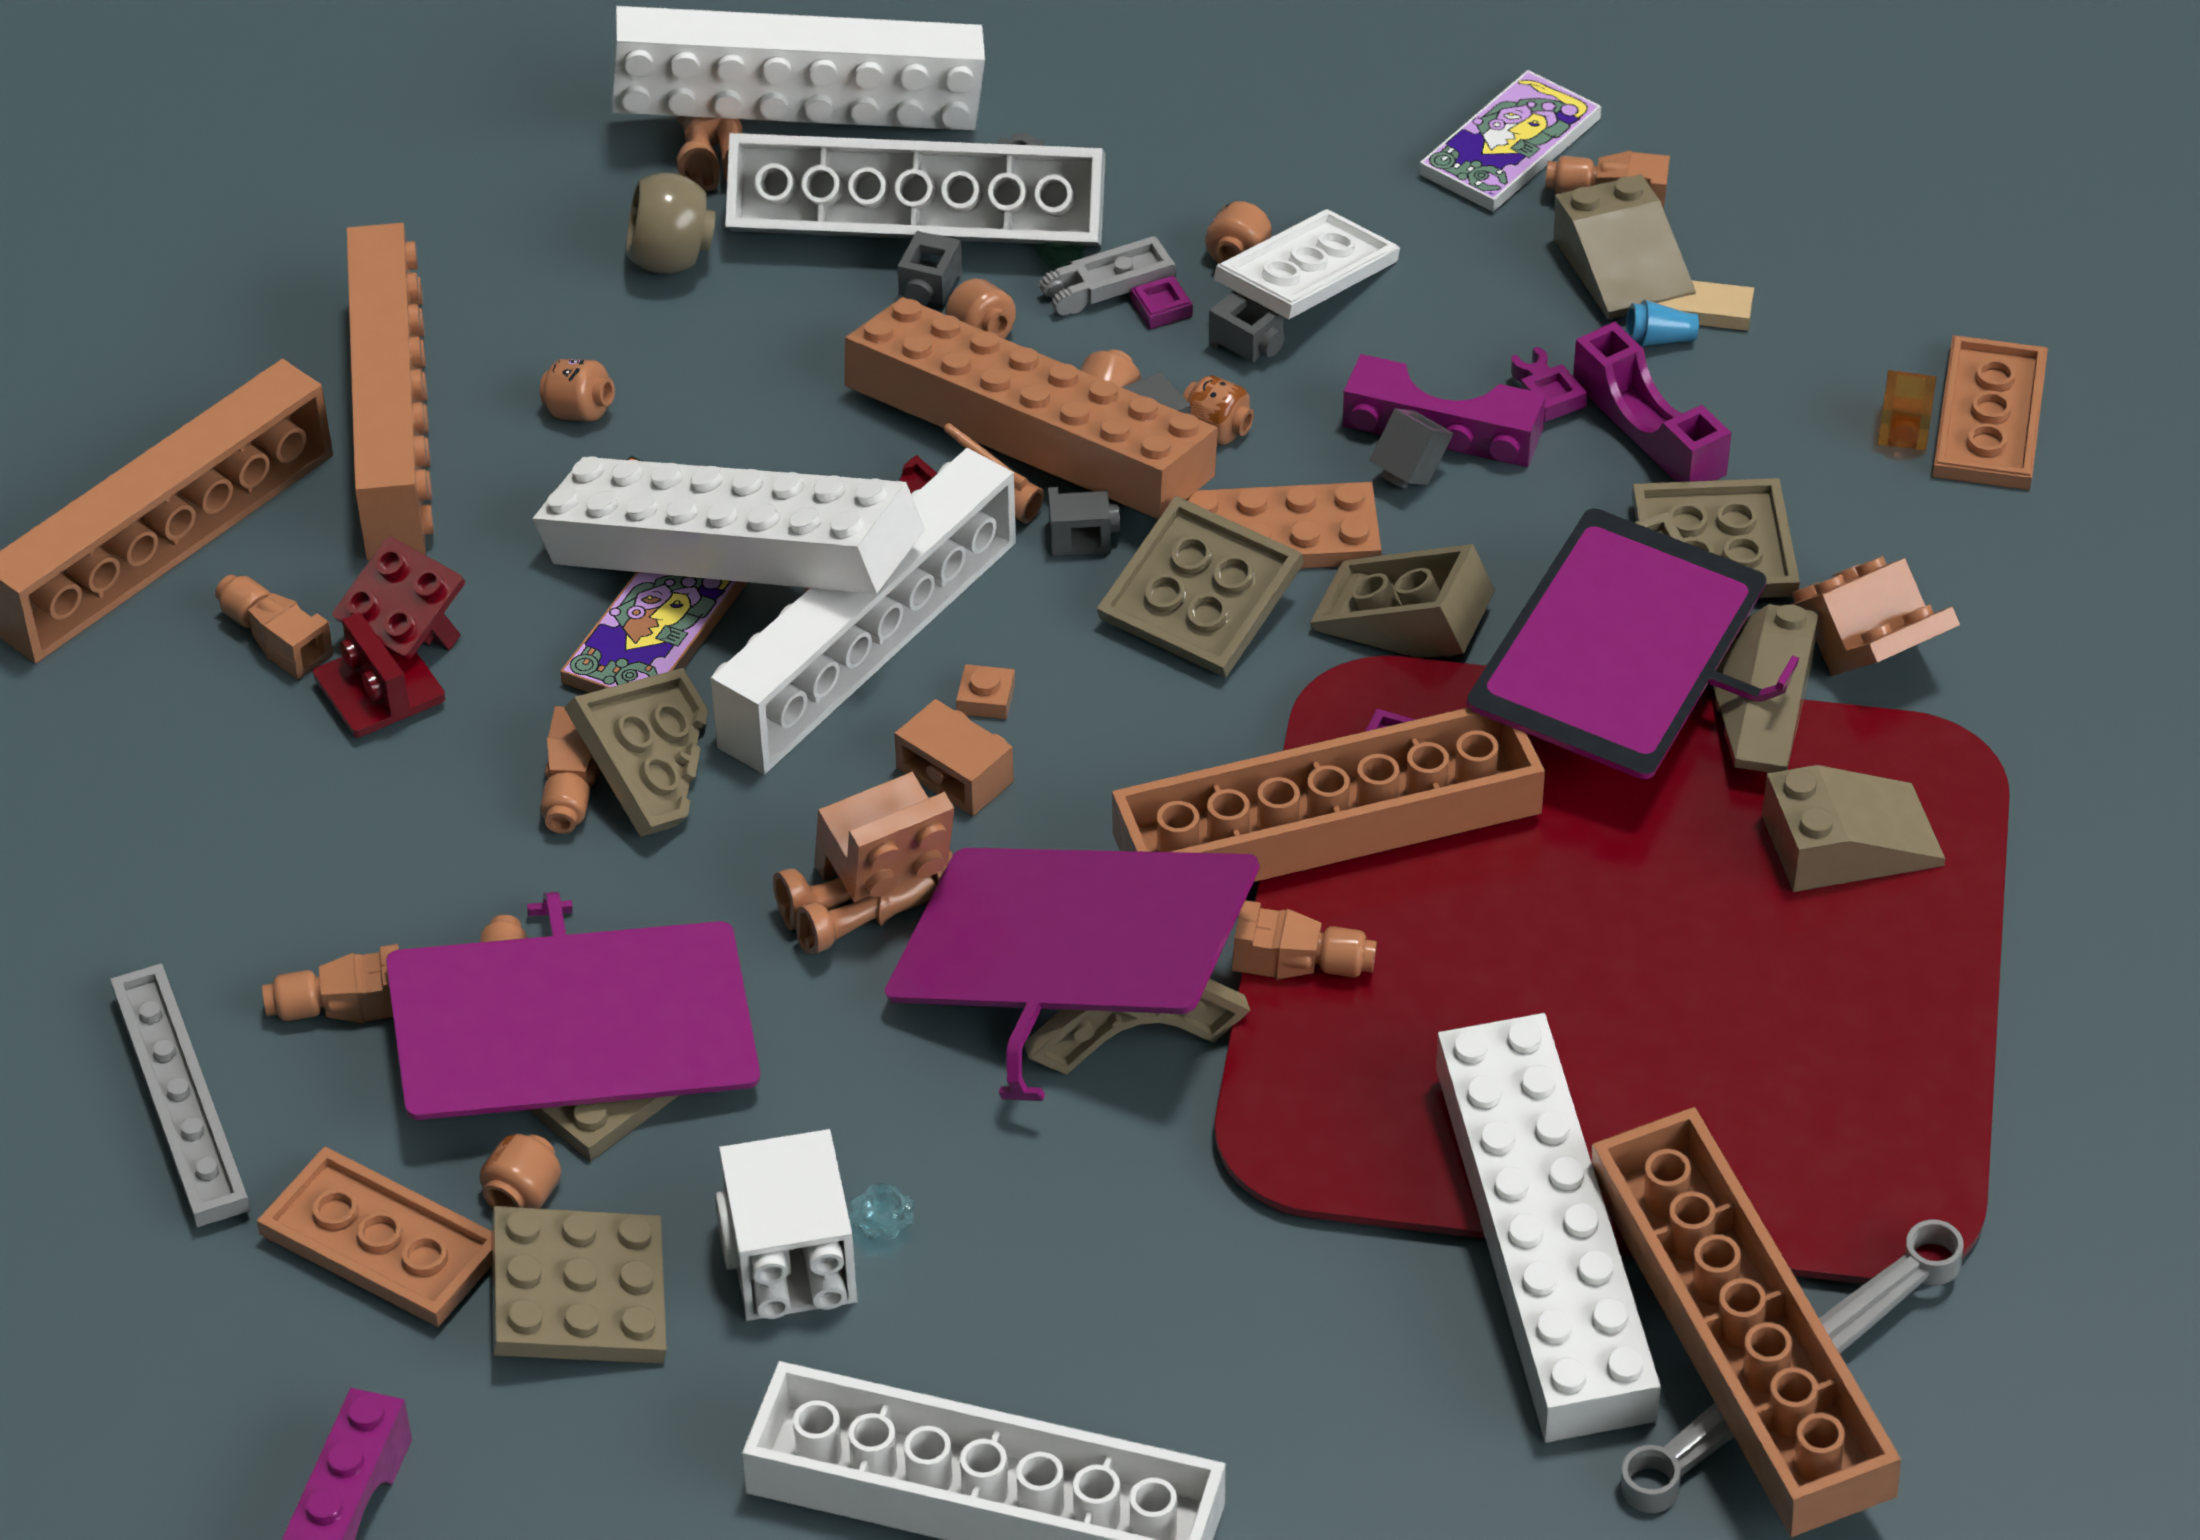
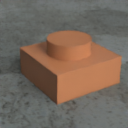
M965 664L956 699L957 710L968 716L1007 720L1015 687V669Z

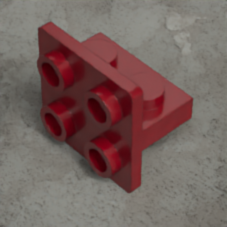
M387 537L333 610L332 615L338 622L342 623L343 618L361 612L385 648L405 660L411 659L421 644L429 647L432 641L450 651L461 634L444 612L465 585V580L460 574L399 540Z
M361 612L342 619L345 640L340 642V650L343 657L313 669L314 680L355 738L365 736L443 703L446 700L444 689L419 654L415 652L411 659L405 660L386 649Z

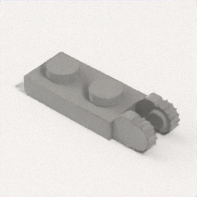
M1152 236L1072 261L1071 265L1058 268L1054 272L1051 270L1050 273L1042 276L1039 286L1042 293L1047 298L1050 297L1052 299L1051 304L1054 311L1059 316L1062 315L1064 317V315L1069 316L1070 313L1076 314L1081 312L1089 302L1093 304L1131 292L1133 287L1173 275L1176 278V264L1157 237Z

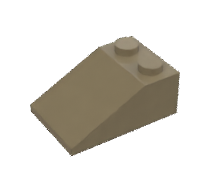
M1642 174L1622 177L1615 181L1590 187H1580L1573 191L1555 195L1554 241L1608 320L1626 316L1631 303L1641 304L1644 299L1660 303L1696 294L1662 204Z
M1473 544L1343 560L1310 624L1314 631L1415 658L1440 656L1449 658L1458 654H1464L1495 589Z
M1820 765L1767 773L1762 818L1793 892L1944 866L1945 857L1912 783Z

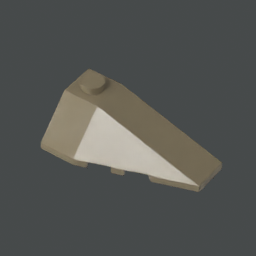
M1768 604L1745 620L1716 669L1717 672L1764 689L1776 685L1792 655L1799 657L1798 665L1792 674L1790 685L1785 694L1766 701H1752L1713 686L1715 692L1714 703L1717 712L1721 711L1723 717L1724 735L1735 768L1768 773L1788 770L1813 665L1819 617L1818 611L1804 610L1796 605L1777 606Z

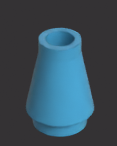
M1645 299L1641 304L1631 303L1626 318V333L1641 347L1696 341L1699 330L1698 314L1686 313Z

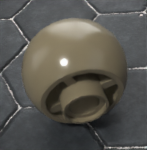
M660 172L647 175L638 180L632 199L626 237V255L633 263L649 272L672 275L692 268L695 265L699 251H709L714 233L715 210L706 209V192L701 186L691 179L676 173Z

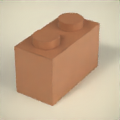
M934 699L894 733L896 768L905 774L913 771L919 783L937 794L945 792L952 804L971 816L976 815L1014 782L1013 747L1000 735L988 732L972 722L963 712L953 710L937 699Z

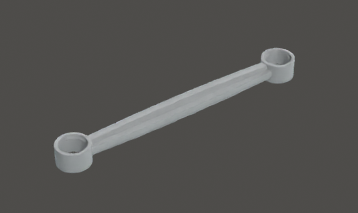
M1926 1220L1913 1226L1907 1235L1905 1255L1819 1318L1839 1354L1873 1327L1921 1283L1926 1285H1942L1952 1281L1958 1275L1961 1268L1964 1243L1960 1232L1954 1226L1941 1220ZM1925 1244H1937L1947 1248L1953 1255L1943 1261H1930L1918 1255L1915 1249ZM1713 1403L1664 1447L1643 1445L1627 1454L1622 1464L1621 1492L1625 1501L1632 1508L1644 1513H1658L1670 1508L1676 1502L1679 1495L1680 1476L1734 1438L1716 1403ZM1655 1469L1665 1473L1671 1481L1658 1489H1646L1636 1485L1631 1480V1476L1640 1470Z

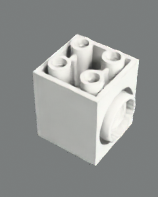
M830 1129L719 1147L724 1191L715 1194V1204L726 1268L728 1270L737 1269L746 1321L761 1318L775 1319L791 1313L815 1309L828 1310L845 1304L857 1303L852 1231Z

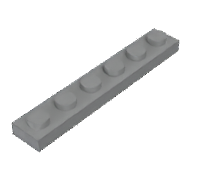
M157 964L111 978L110 981L115 999L196 1226L201 1227L251 1211L248 1196L163 964Z

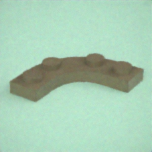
M1209 979L1198 1005L1189 1013L1165 1014L1060 1009L1032 1034L1024 1045L1029 1059L1067 1075L1103 1042L1120 1031L1140 1024L1163 1023L1179 1027L1214 1043L1251 1010L1244 994Z

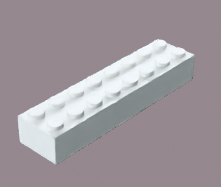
M616 6L611 77L612 113L975 130L985 64L982 25Z
M730 133L725 227L736 232L913 239L916 231H921L961 241L1101 247L1106 154L1102 148Z
M966 448L954 460L945 463L940 468L938 474L925 486L911 494L925 530L877 594L810 588L794 603L785 606L780 615L761 633L754 634L747 645L731 660L722 663L716 669L713 676L710 677L717 748L765 775L1015 545L1014 472Z
M582 457L532 518L552 563L556 565L877 594L925 530L906 482L597 457Z
M1541 1013L1438 1032L1437 1074L1545 1443L1657 1422L1661 1389L1660 1382L1546 1014Z
M781 1361L778 1362L742 1452L747 1494L943 1540H1213L1225 1505L1226 1463Z

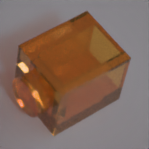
M1888 370L1878 445L1926 451L1937 376Z

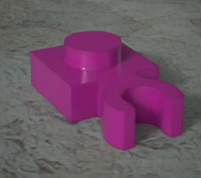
M1537 346L1533 348L1531 364L1523 362L1517 355L1511 356L1510 371L1512 377L1521 382V389L1546 394L1544 422L1586 407L1587 392L1563 364L1550 368L1547 365V353Z

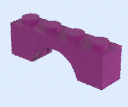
M1612 322L1576 339L1573 377L1587 392V396L1675 482L1716 481L1727 475L1732 432L1703 405L1697 406L1685 413L1674 409L1662 397L1655 386L1647 367L1644 349L1616 322Z
M1360 354L1343 391L1342 426L1382 435L1395 408L1412 410L1454 433L1446 448L1447 450L1529 467L1544 429L1546 394L1498 384L1490 392L1474 399H1441L1425 393L1412 382L1406 363Z
M350 1387L282 1540H356L359 1524L371 1495L381 1483L393 1485L411 1444L412 1436L405 1399Z

